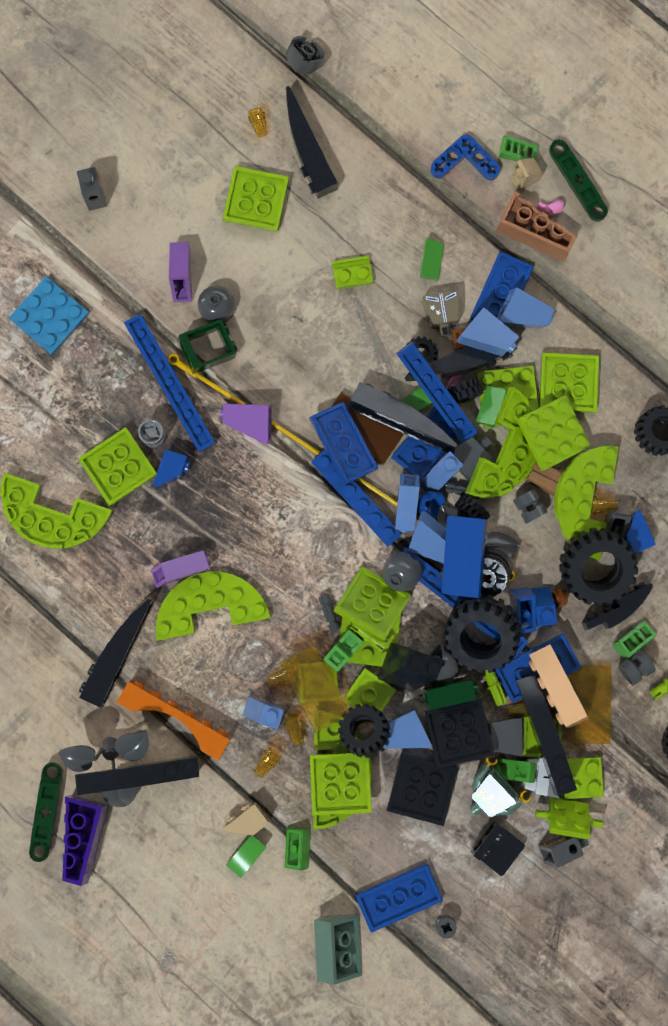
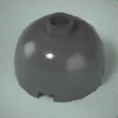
M296 36L288 47L287 60L295 72L311 74L321 66L324 60V51L315 41L312 40L310 43L305 41L307 37Z
M210 286L204 289L199 296L198 311L201 317L208 323L220 319L222 322H227L234 315L235 300L226 288Z
M393 553L386 560L382 569L385 583L394 591H409L418 584L422 577V567L419 561L411 558L409 553Z
M437 645L429 655L443 660L438 678L432 682L439 685L451 682L459 675L461 670L457 663L458 660L451 657V650H447L444 645Z

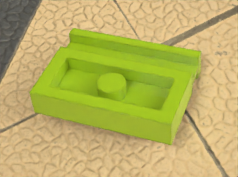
M369 256L332 261L336 290L373 284Z

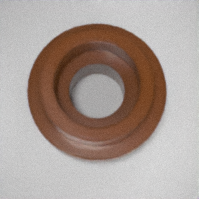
M556 588L552 593L555 606L562 607L568 602V593L562 588Z

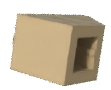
M534 158L520 159L516 162L511 179L513 184L518 186L521 191L540 181L543 173Z
M249 802L240 809L242 813L237 817L233 814L225 821L226 825L223 829L225 832L253 836L269 824L270 820L256 802L252 805Z

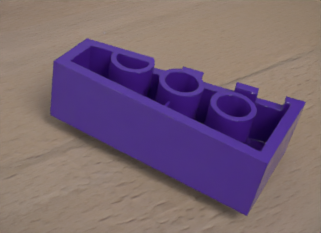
M69 795L65 796L66 814H64L65 835L63 842L65 843V853L63 854L62 881L83 886L89 883L109 805Z

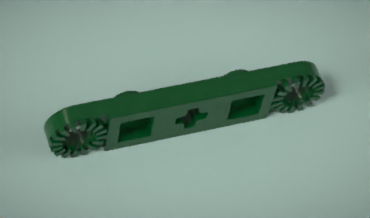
M560 139L554 140L549 148L551 158L589 218L595 222L604 220L608 209L601 199L602 197L574 153L568 147V144ZM561 146L564 152L558 154L554 152V147ZM576 177H577L578 179H579V178H582V179H583V180L581 181V184H580L579 182H577V183L574 182L575 179H576ZM596 207L601 208L603 214L601 216L595 215L593 209Z
M56 762L48 763L43 767L39 784L29 849L30 858L35 862L44 861L50 854L63 774L62 767ZM49 767L56 768L58 774L55 778L48 776L47 770ZM48 807V811H51V814L44 817V813H41V810ZM37 846L44 848L45 853L43 857L35 855L34 850Z

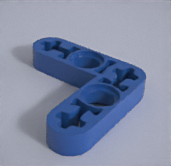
M463 135L433 161L430 169L433 177L443 178L466 158L487 180L497 179L500 173L499 164L470 135ZM463 142H469V148L467 146L462 147ZM453 152L458 158L455 161H450L447 155ZM479 153L483 155L484 160L477 162L473 156ZM445 162L446 164L443 166L442 172L440 170L436 172V166L440 167ZM494 168V173L489 174L488 170Z

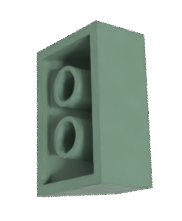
M337 915L315 919L317 981L335 985L362 976L359 915Z

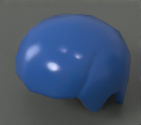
M437 491L424 492L418 501L419 515L422 511H425L435 518L438 514L439 506L445 504L444 495Z

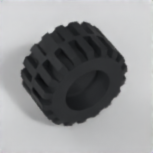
M660 405L659 407H652L638 418L639 421L635 424L637 429L634 430V434H637L636 442L639 441L641 443L639 447L641 449L645 448L646 453L652 452L654 456L658 454L662 456L668 453V440H659L652 433V423L654 421H661L668 427V407L665 408V405Z
M363 703V707H361L360 704H356V708H348L349 713L346 714L344 712L342 715L344 719L339 721L341 726L338 728L340 740L352 754H356L358 757L362 758V756H365V758H370L371 754L375 757L378 755L377 751L383 752L385 750L383 748L384 745L388 746V738H391L389 731L391 727L384 714L375 706L371 705L370 707L368 704ZM361 723H374L375 729L369 738L365 740L355 738V731Z

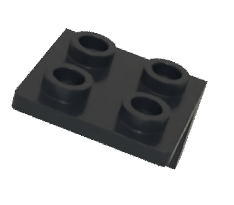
M493 821L471 850V853L497 874L503 876L524 849L525 844L496 821Z

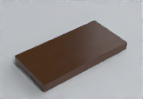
M341 392L332 406L341 402L345 403L374 460L384 465L404 433L349 409L351 398Z

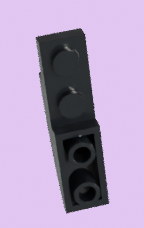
M645 582L633 586L635 590L628 594L623 593L621 595L623 598L619 601L617 599L613 600L615 608L611 605L602 609L604 613L598 616L594 613L585 617L586 621L582 623L584 630H590L602 623L605 629H610L627 619L648 597L653 588L652 583L645 584Z

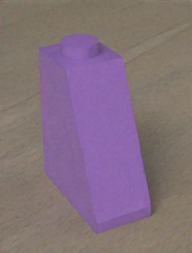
M189 242L170 243L169 282L173 302H192Z
M223 404L220 410V417L223 419L224 424L263 444L271 443L272 405Z
M203 550L162 562L151 570L156 588L203 573L210 569V561Z

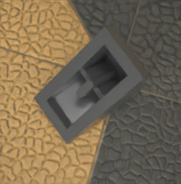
M616 512L606 514V529L609 532H616L624 539L631 515Z

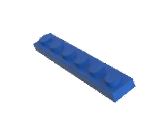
M413 342L396 353L459 440L464 443L478 433Z
M325 449L311 461L387 547L402 535L355 481L344 486Z

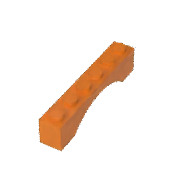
M128 681L117 703L133 712L154 710L177 718L193 733L202 752L218 761L220 760L232 739L228 737L229 733L221 728L218 730L211 727V722L203 718L200 721L194 717L195 713L188 709L181 710L178 708L179 704L173 700L168 699L166 701L161 698L162 694L153 689L151 692L144 688L145 685L140 681Z

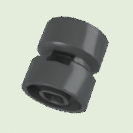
M535 489L513 500L517 509L522 510L521 516L525 524L548 512L544 504L539 503L540 497ZM534 504L536 509L528 512L526 507Z
M642 650L633 654L631 660L626 659L618 665L622 675L632 686L642 680V676L647 677L656 671L653 662Z

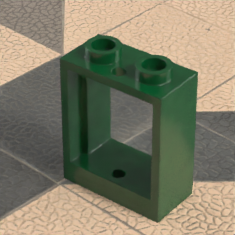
M221 319L179 334L178 342L192 374L235 359L237 352L236 344L230 340L228 336L230 335L227 324H223ZM217 331L227 354L200 364L190 341Z
M469 679L423 689L426 706L429 710L477 700L476 695H479L477 684Z

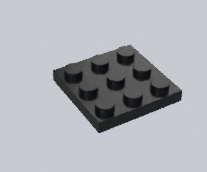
M482 698L424 711L438 770L495 757Z
M401 753L386 811L444 826L458 768L449 767L438 770L434 761Z

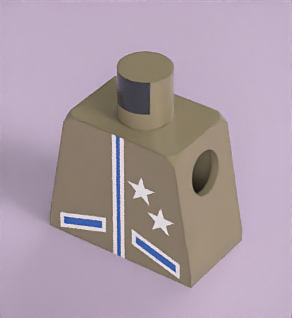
M459 290L423 296L422 305L430 328H440L441 337L452 336L451 326L457 325L459 321Z

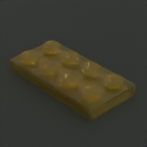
M315 644L279 662L315 733L343 719L342 715L344 712L346 714L349 713Z
M581 665V669L570 674V683L589 719L570 727V743L611 744V666Z

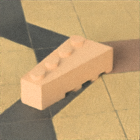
M548 645L530 654L531 660L528 662L533 672L538 671L540 678L537 680L542 689H547L549 695L546 698L551 707H556L558 714L555 715L560 725L565 724L568 729L589 719L552 646Z

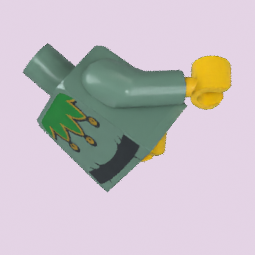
M488 758L485 759V764L481 765L474 776L472 783L473 794L471 797L475 802L470 806V810L475 815L480 814L482 811L490 817L494 815H511L522 806V802H529L531 800V796L523 799V794L527 790H520L517 793L494 768L490 770V766L498 762L497 758L493 764L488 761Z

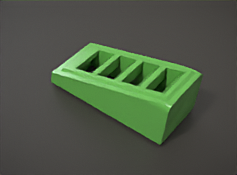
M503 136L498 158L512 161L528 159V151L532 150L531 158H534L536 161L539 146ZM507 145L511 146L510 151H507ZM514 147H518L517 153H513ZM522 148L525 149L524 156L520 155Z
M644 620L612 645L622 659L625 660L630 658L657 635ZM639 629H642L648 637L645 638ZM634 633L638 636L641 642H639L638 639L634 636ZM628 638L632 641L635 647H633L631 643L627 640Z

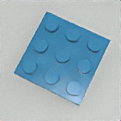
M46 276L13 312L9 319L53 356L90 313Z

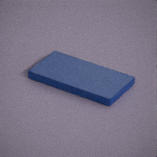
M499 251L470 320L473 321L483 307L497 318L509 291L516 287L522 291L524 290L534 265Z
M344 402L310 416L309 419L344 486L379 469Z
M434 407L426 417L455 442L458 437L436 407ZM409 436L391 458L409 474L419 475V482H421L445 452Z
M447 516L441 594L471 598L481 597L487 519Z
M564 633L513 658L501 670L495 669L512 703L522 699L516 680L534 674L536 679L540 678L538 671L533 672L528 662L531 660L530 654L551 645L566 675L582 668Z
M427 863L355 894L371 933L443 901Z

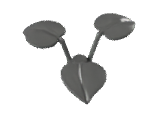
M442 505L438 511L436 521L446 528L447 516H465L457 509ZM490 532L485 535V548L502 550L509 558L520 547L516 540L504 533ZM443 568L440 574L441 581L443 580Z
M146 730L137 733L124 734L117 739L108 737L104 739L103 747H99L96 755L92 747L78 745L59 750V756L67 768L75 772H83L89 770L92 767V761H96L102 753L106 760H111V766L114 769L115 758L118 754L120 757L125 756L129 761L140 760L146 755L149 746L148 734ZM135 787L103 792L104 800L114 807L128 806L136 797Z

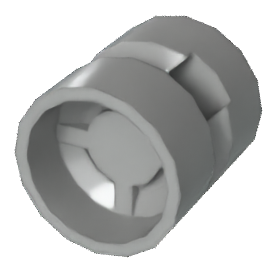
M146 420L139 426L138 435L148 447L158 448L166 441V431L156 420Z

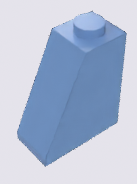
M516 287L509 291L497 319L506 326L540 329L551 324L554 318L552 314L555 309Z
M483 307L456 341L459 344L503 356L507 351L511 353L517 346L515 341L519 336Z
M449 452L431 469L419 485L425 491L438 492L460 471L463 464Z
M400 474L395 529L403 533L415 531L420 488L419 475Z
M422 511L408 551L444 563L446 528L427 512Z
M248 696L243 716L278 730L285 708Z
M414 709L388 721L391 730H389L391 738H388L389 744L388 746L384 745V749L429 748L432 746Z

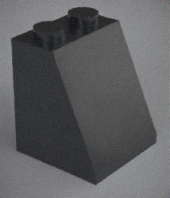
M391 642L378 679L409 691H414L437 680L443 660Z

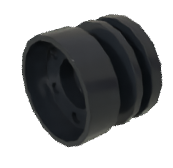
M495 548L484 549L481 594L484 597L500 594L511 577L513 570L512 562L502 550Z

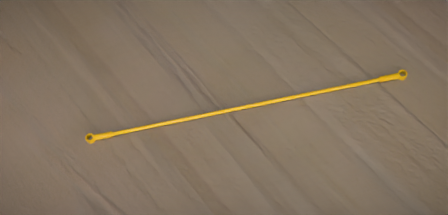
M177 354L169 355L168 362L171 366H177L194 378L200 379L235 403L246 404L199 374L200 372L192 374L189 365L180 360ZM173 357H176L177 362L172 363L171 359ZM272 421V426L316 455L321 453ZM359 478L356 480L359 483L366 486L367 488H369L370 490H372L373 492L383 497L384 499H386L387 501H389L390 503L397 506V501L395 499L388 496L378 488L374 487L364 479ZM416 514V519L419 520L420 516ZM513 571L512 578L508 582L513 581L515 578V573Z

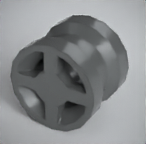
M442 915L436 920V929L441 937L451 938L455 935L457 927L452 917Z

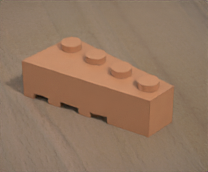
M514 191L496 232L564 262L576 236L558 222H553L546 213H541L533 207L534 204L528 200L525 201L518 192Z

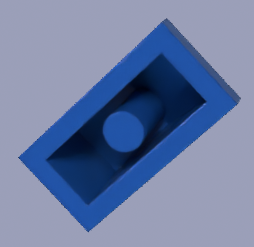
M165 449L153 486L160 489L182 478L184 473L189 471L191 462H188L189 458Z
M641 510L631 514V520L624 536V540L631 546L634 554L656 545Z
M529 587L510 589V606L513 608L512 613H517L519 617L518 622L521 623V633L537 631L534 593Z
M550 587L530 588L536 600V627L557 625L555 603Z

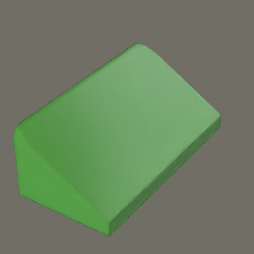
M426 238L420 278L438 281L444 247L443 243Z
M487 386L476 419L477 423L492 428L495 427V419L507 390Z
M287 828L284 868L295 870L309 868L311 829Z

